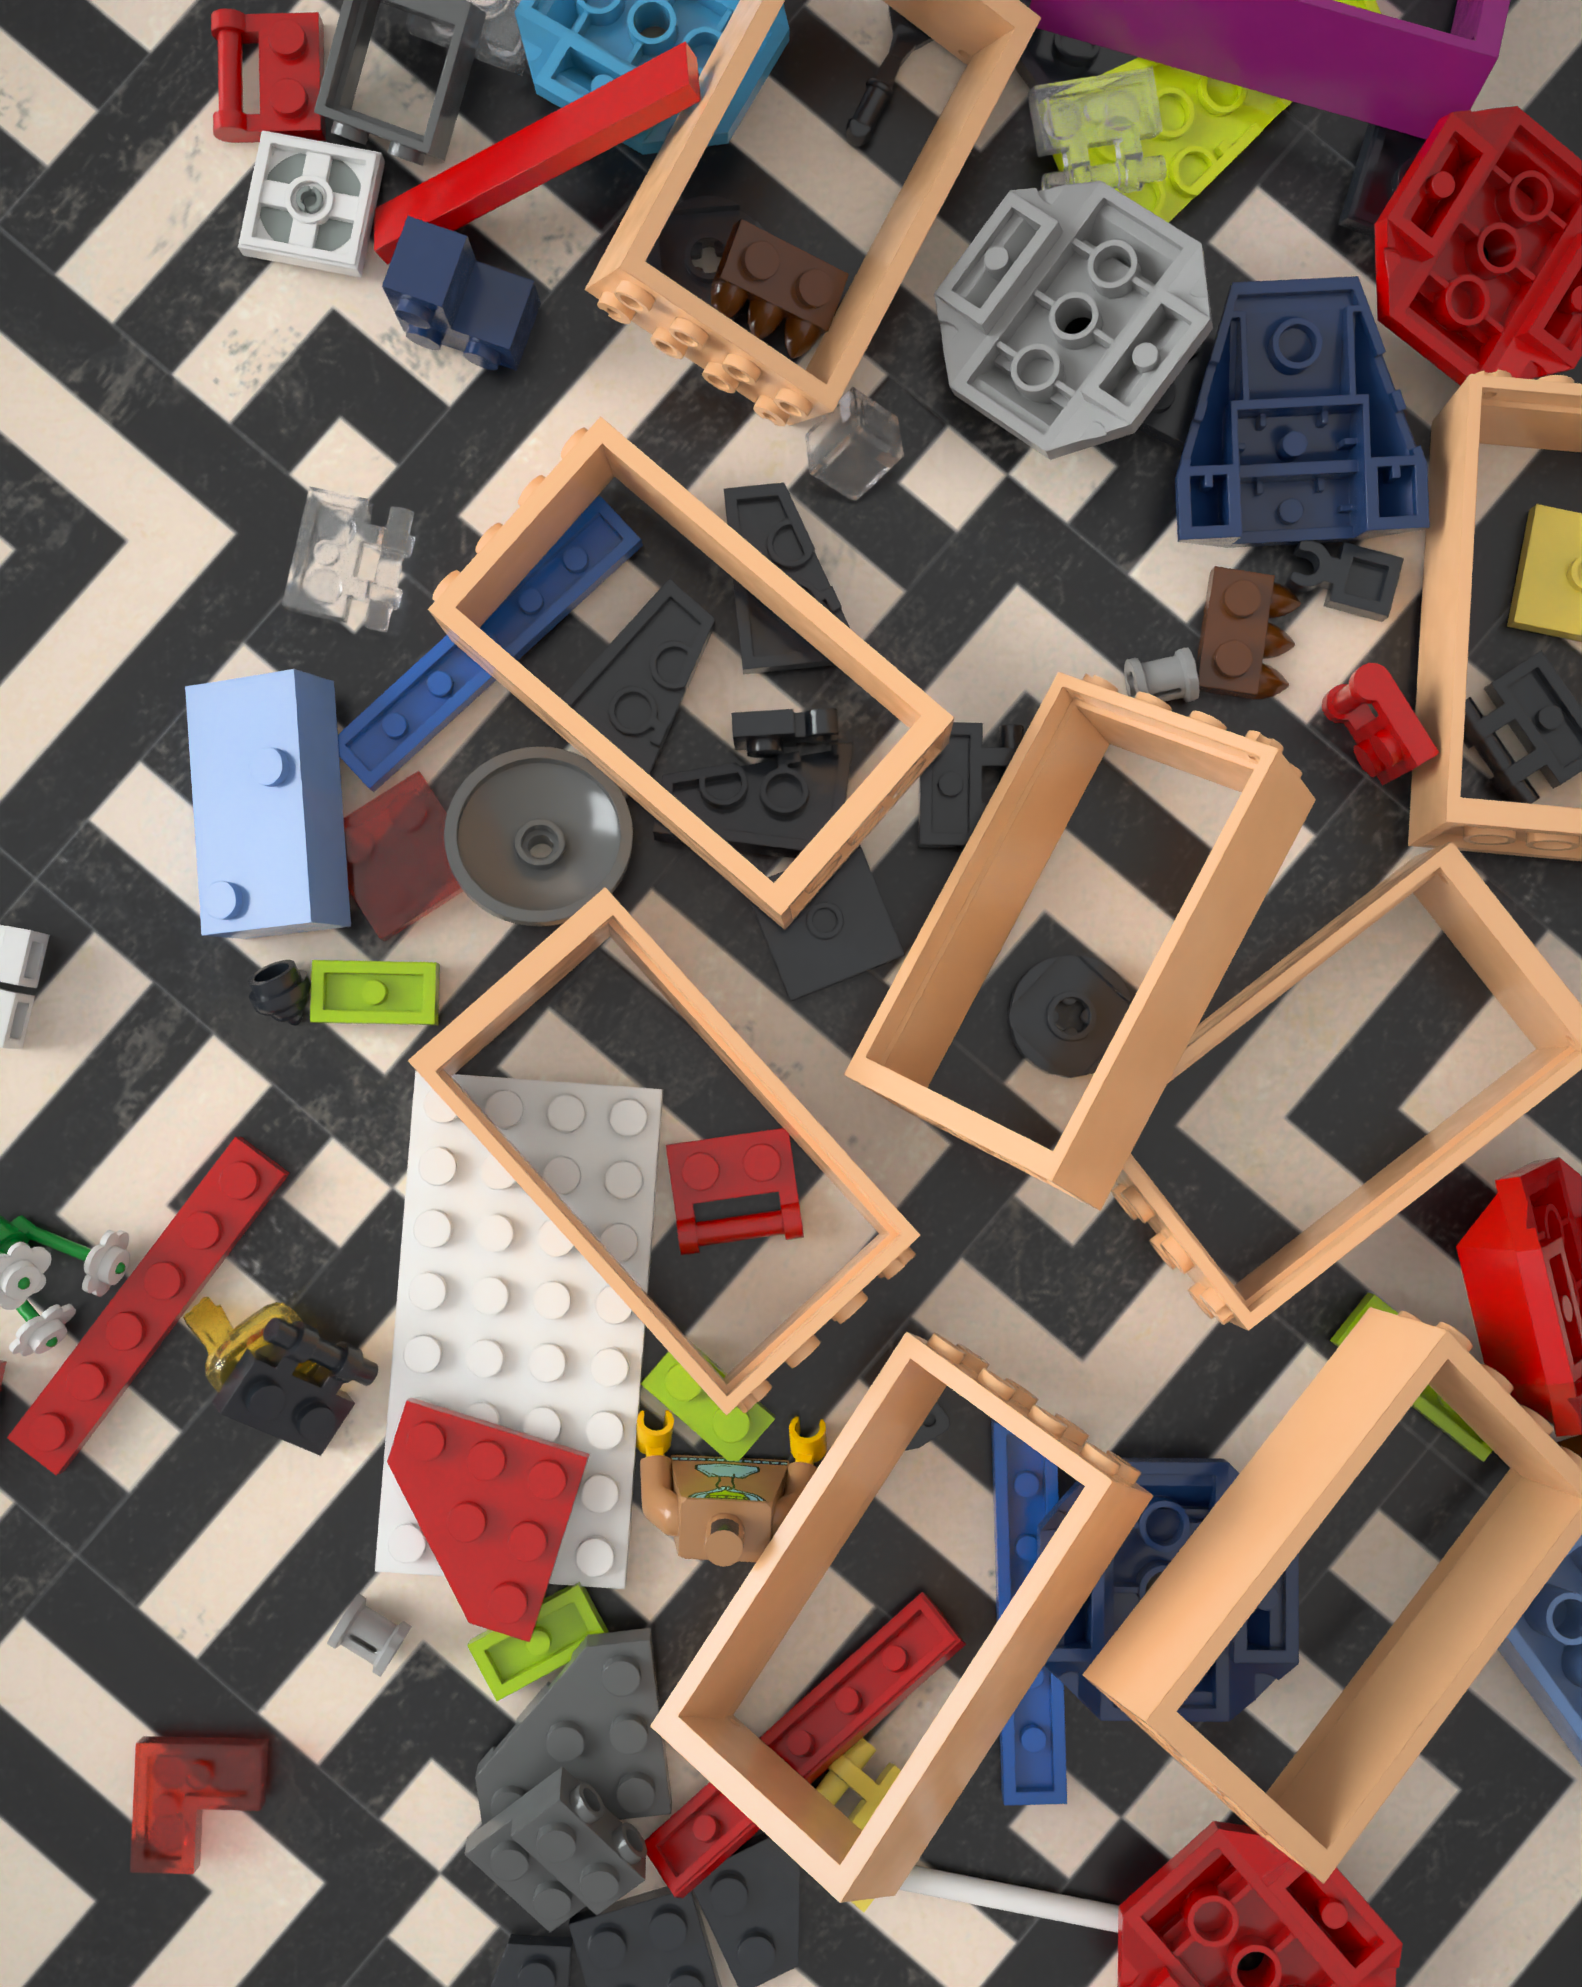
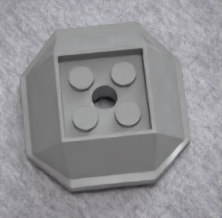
M1102 181L1066 184L1037 191L1036 188L1010 190L934 293L938 321L941 326L948 381L954 395L1050 460L1134 434L1213 329L1202 244ZM1081 317L1091 319L1090 324L1083 331L1076 334L1064 333L1065 328L1071 321Z

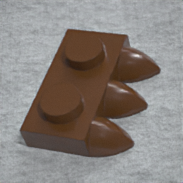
M741 219L734 223L714 276L711 287V306L726 317L731 318L744 306L747 299L750 300L748 306L749 329L751 334L759 339L770 335L780 325L783 318H786L784 328L785 344L789 357L794 359L809 351L817 342L819 336L829 331L849 274Z
M1214 566L1210 571L1196 663L1200 691L1247 699H1265L1273 697L1289 687V683L1282 674L1273 667L1262 663L1263 659L1280 656L1295 646L1294 641L1284 630L1268 622L1269 618L1285 616L1301 605V602L1289 589L1274 582L1275 575Z

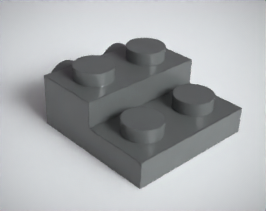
M563 1766L468 1836L466 1841L465 1856L549 1932L555 1930L586 1906L596 1915L600 1914L645 1881L647 1847L639 1831L630 1823H622L603 1805L599 1794L591 1785L585 1782L580 1783Z

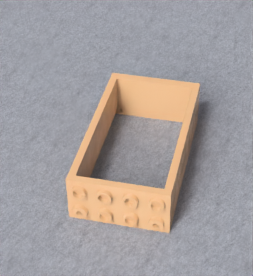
M785 0L739 1L699 76L701 100L679 113L585 291L599 299L597 306L599 309L609 313V317L623 324H630L631 321L652 334L650 341L657 349L676 359H683L685 356L704 369L702 376L711 385L727 393L739 392L755 403L753 410L761 418L769 419L774 425L785 426L787 424L790 426L833 412L1041 19L1040 16L1020 0H883L967 66L837 309L829 331L824 334L806 370L645 262Z
M1497 370L1493 373L1480 371L1476 374H1470L1434 418L1431 425L1428 479L1430 528L1426 529L1415 714L1438 749L1439 754L1412 769L1408 846L1437 848L1453 842L1460 851L1582 861V808L1461 797L1479 443L1582 453V384L1574 383L1571 377L1564 375H1550L1534 380L1512 378L1509 372Z
M600 416L589 430L583 427L569 438L561 451L562 460L547 477L539 475L526 486L518 500L520 507L504 525L496 523L483 534L475 549L477 555L460 573L458 570H455L440 582L433 594L435 602L428 610L455 645L785 930L949 744L954 717ZM614 477L910 728L775 883L480 629L484 622Z
M1058 672L844 1075L900 1109L1101 1211L1316 801L1301 780L1302 772L1287 761L1282 754L1284 747L1278 741L1269 739L1260 732L1249 730L1246 736L1243 737L1226 731L1227 727L1221 721L1206 713L1192 711L1190 716L1186 717L1172 712V708L1166 702L1151 694L1137 692L1135 698L1118 693V689L1113 684L1099 676L1094 675L1091 677L1085 674L1081 680ZM1111 744L1242 792L1059 1142L1054 1151L928 1089V1086L1107 748Z
M1453 842L1414 856L1198 1024L1168 1083L1412 893L1536 1049L1236 1285L1230 1282L1136 1159L1130 1154L1116 1180L1118 1186L1112 1189L1111 1193L1133 1220L1139 1218L1143 1223L1148 1222L1156 1233L1149 1240L1152 1247L1172 1270L1177 1267L1183 1274L1187 1273L1195 1284L1188 1289V1292L1210 1319L1216 1317L1223 1325L1230 1322L1248 1331L1582 1069V1005Z
M606 887L408 1060L725 1415H728L736 1406L743 1413L748 1412L772 1389L773 1386L767 1381V1377L784 1362L792 1369L799 1365L821 1343L814 1334L831 1318L834 1322L838 1321L839 1324L845 1322L868 1300V1296L862 1291L864 1287L877 1275L880 1279L885 1277L889 1280L916 1255L910 1248V1245L921 1236ZM609 937L614 940L879 1233L724 1378L452 1077Z
M1372 1307L1366 1311L1082 1674L1251 1829L1323 1884L1582 1535V1458L1573 1451L1559 1446L1550 1437L1553 1432V1427L1550 1423L1532 1409L1519 1405L1510 1395L1514 1389L1512 1384L1493 1368L1480 1364L1469 1353L1473 1348L1472 1343L1456 1328L1444 1322H1439L1436 1326L1423 1323L1420 1319L1406 1311H1400L1398 1315ZM1429 1384L1510 1469L1265 1793L1187 1722L1177 1710Z
M906 1331L651 1724V1727L840 1903L890 1897L897 1894L1154 1496L1136 1483L1141 1472L1131 1466L1130 1463L1109 1450L1105 1453L1091 1443L1086 1442L1089 1435L1084 1430L1057 1413L1053 1416L1037 1406L1036 1403L1039 1399L1028 1390L1009 1378L1003 1380L987 1370L990 1364L986 1360L959 1343L954 1345L937 1333H933L929 1341ZM946 1386H949L1085 1487L862 1831L734 1716V1713Z

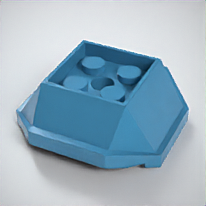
M521 0L514 12L536 94L562 108L685 41L697 57L698 75L700 76L740 0ZM784 4L707 146L729 143L788 44L789 25ZM649 27H660L666 30L663 35L657 38H647L640 34ZM679 113L622 143L643 155L658 153Z

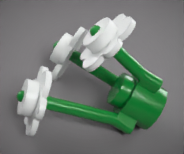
M0 1215V1306L5 1310L16 1309L26 1321L17 1331V1339L9 1346L13 1354L21 1353L22 1356H27L34 1352L35 1354H41L52 1349L66 1336L67 1328L64 1324L76 1313V1309L72 1304L62 1307L56 1304L49 1307L40 1316L29 1303L27 1297L39 1292L45 1286L46 1277L43 1273L50 1266L52 1258L51 1254L43 1247L30 1248L28 1241L33 1240L84 1261V1273L87 1275L83 1280L82 1289L85 1292L101 1297L107 1293L111 1285L117 1284L127 1271L130 1261V1253L127 1251L129 1244V1234L127 1232L108 1230L102 1236L100 1244L91 1249L41 1229L22 1215L15 1218L12 1222H9Z

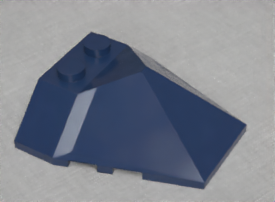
M1358 276L1232 282L1175 478L1178 542L1224 548L1299 544L1301 541L1334 543L1430 528L1428 464L1421 445L1416 447L1404 414V410L1407 409L1400 389L1395 390L1383 357L1386 350Z

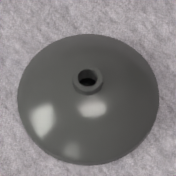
M536 746L502 753L480 765L464 780L456 791L447 812L444 842L452 874L464 893L480 908L497 918L511 923L526 926H551L565 923L604 887L611 894L621 882L631 858L633 827L629 807L621 790L615 782L592 762L571 751ZM537 844H546L552 848V852L544 858H536L530 854L532 847Z

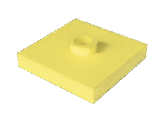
M1536 504L1529 510L1507 627L1582 642V513Z

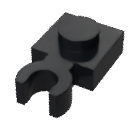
M1301 541L1295 547L1293 555L1310 560L1313 564L1314 572L1313 575L1292 572L1287 577L1285 583L1288 588L1297 592H1309L1317 587L1328 589L1324 607L1380 622L1389 617L1404 558L1346 542L1338 549L1336 558L1331 557L1324 546L1314 541Z
M835 708L815 709L801 713H794V709L731 713L735 750H747L748 757H776V755L784 754V747H796V743L838 742L837 709Z

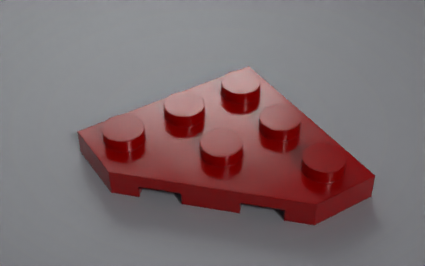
M410 1397L406 1400L387 1463L467 1621L470 1624L530 1642L590 1454Z

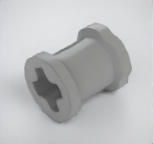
M1188 647L1175 651L1174 656L1140 663L1138 658L1126 659L1124 676L1129 697L1135 698L1137 692H1145L1164 702L1183 698L1185 702H1191L1199 698V678L1196 663Z
M358 1593L337 1624L327 1644L334 1649L340 1645L344 1646L373 1664L372 1672L381 1677L412 1626L404 1621L399 1625L391 1622L367 1607L366 1598Z

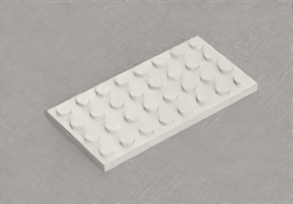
M415 1071L375 1571L445 1576L387 1463L406 1400L412 1397L589 1453L590 1456L549 1584L573 1586L580 1582L582 1586L625 1589L637 1449L636 1425L640 1409L646 1325L417 1071ZM454 1074L452 1077L648 1294L663 1089Z

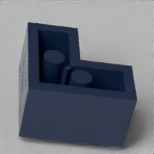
M407 216L382 284L403 331L406 332V337L427 349L440 350L441 346L445 345L464 352L463 356L468 361L485 369L497 370L500 364L517 370L541 305L535 282L476 261L468 236Z

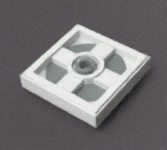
M262 130L238 244L242 255L362 278L385 164L382 153Z

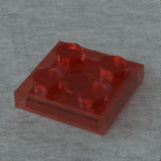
M419 770L344 817L348 889L382 941L393 937L463 892L452 874L445 850L444 828L447 811Z

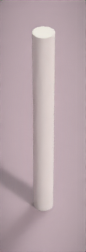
M920 1866L913 1867L899 1889L1118 1933V1905Z

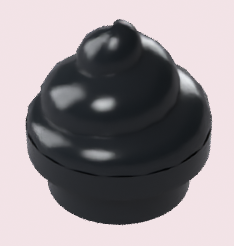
M281 960L259 969L249 978L248 983L252 989L249 994V1000L257 1013L271 1016L278 1022L288 1021L293 1026L301 1022L304 1009L309 1002V991L311 989V981L306 971L298 970L293 960Z

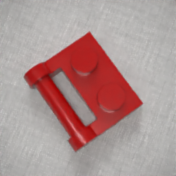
M226 8L213 11L211 14V33L218 40L219 110L213 114V136L228 143L260 142L263 130L311 140L326 141L325 117L314 113L324 76V24L319 12L244 14L241 11ZM259 43L260 114H246L243 112L242 44Z
M1378 663L1362 665L1351 675L1349 684H1340L1333 687L1325 694L1322 700L1324 715L1335 723L1345 724L1357 744L1354 746V753L1359 764L1369 776H1377L1382 785L1400 777L1439 754L1438 749L1389 671ZM1367 704H1372L1379 716L1375 718Z
M784 1128L666 1145L681 1255L700 1253L701 1246L785 1234L786 1240L804 1238L790 1136ZM779 1191L781 1210L696 1222L694 1204Z

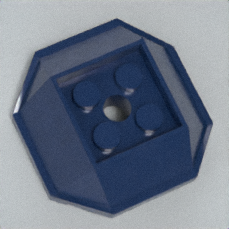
M1122 1458L1141 1472L1136 1483L1154 1496L1044 1665L1100 1721L1132 1720L1082 1674L1146 1594V1586L1150 1578L1165 1570L1240 1474L1224 1458ZM1079 1481L1073 1484L1037 1525V1560L1085 1486ZM1299 1553L1177 1710L1186 1721H1231L1255 1701L1276 1679L1280 1680L1299 1664Z

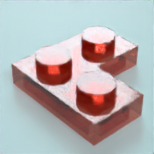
M143 1736L139 1739L135 1747L130 1872L194 1874L199 1868L201 1861L203 1810L260 1811L266 1803L268 1739Z

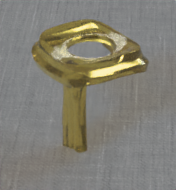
M203 1297L189 1313L185 1314L183 1317L185 1323L208 1351L209 1356L205 1363L206 1377L217 1393L247 1348L255 1351L271 1344L264 1340L263 1332L267 1323L272 1318L277 1317L290 1324L294 1321L303 1322L291 1307L279 1302L266 1305L235 1328H233L222 1306H215L209 1297ZM307 1360L304 1363H299L295 1370L307 1374L316 1363Z

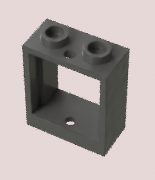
M343 0L314 113L333 120L331 133L367 145L369 134L390 141L387 153L421 166H423L426 155L445 161L486 13L466 0ZM380 3L454 29L424 136L351 110Z

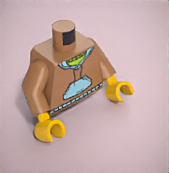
M644 1410L640 1411L636 1425V1447L641 1453L646 1455L645 1458L640 1460L643 1513L646 1519L665 1535L673 1536L677 1554L684 1559L709 1560L713 1564L722 1567L731 1566L738 1561L757 1562L818 1467L814 1466V1463L820 1461L827 1452L826 1423L824 1420L820 1419V1430L815 1436L804 1438L800 1436V1417L796 1416L789 1425L791 1453L796 1459L793 1463L789 1464V1460L751 1458L729 1461L724 1457L671 1455L670 1459L664 1453L671 1446L674 1426L672 1413L669 1410H665L663 1429L656 1431L644 1425Z

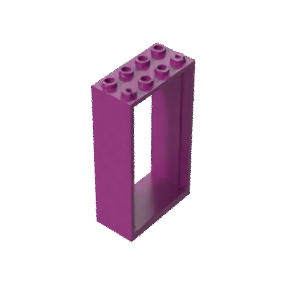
M1031 0L1029 8L1041 17L1036 27L1041 30L1427 139L1440 118L1451 112L1471 110L1499 57L1510 0H1458L1451 33L1334 0Z

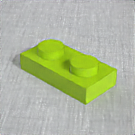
M312 960L310 1022L438 1025L440 964L436 962Z
M695 1346V1348L704 1356V1358L713 1366V1368L722 1376V1378H724L727 1375V1373L723 1369H721L714 1361H712L706 1354H704L698 1347ZM669 1351L641 1382L644 1388L729 1461H739L775 1420V1415L760 1402H757L746 1413H743L736 1406L728 1415H725Z
M579 1582L573 1586L569 1585L544 1599L530 1642L488 1629L470 1639L467 1646L496 1701H499L569 1663L572 1653L587 1635L609 1632L585 1586H582Z

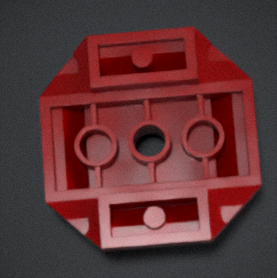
M1518 106L1491 108L1473 112L1471 110L1455 111L1440 118L1375 223L1377 321L1460 386L1470 374H1476L1480 371L1493 373L1497 370L1509 372L1512 378L1537 379L1574 369L1582 356V160ZM1483 246L1488 251L1489 262L1484 255Z
M1560 1157L1533 1161L1495 1180L1497 1195L1457 1244L1456 1248L1484 1365L1493 1368L1503 1375L1514 1388L1510 1395L1516 1402L1532 1409L1545 1420L1552 1423L1556 1437L1582 1435V1176Z
M1213 1821L1118 1906L1117 1987H1396V1970L1400 1966L1403 1943L1338 1867L1335 1868L1323 1884L1249 1826ZM1250 1952L1264 1953L1262 1962L1255 1969L1249 1971L1237 1969L1240 1960Z

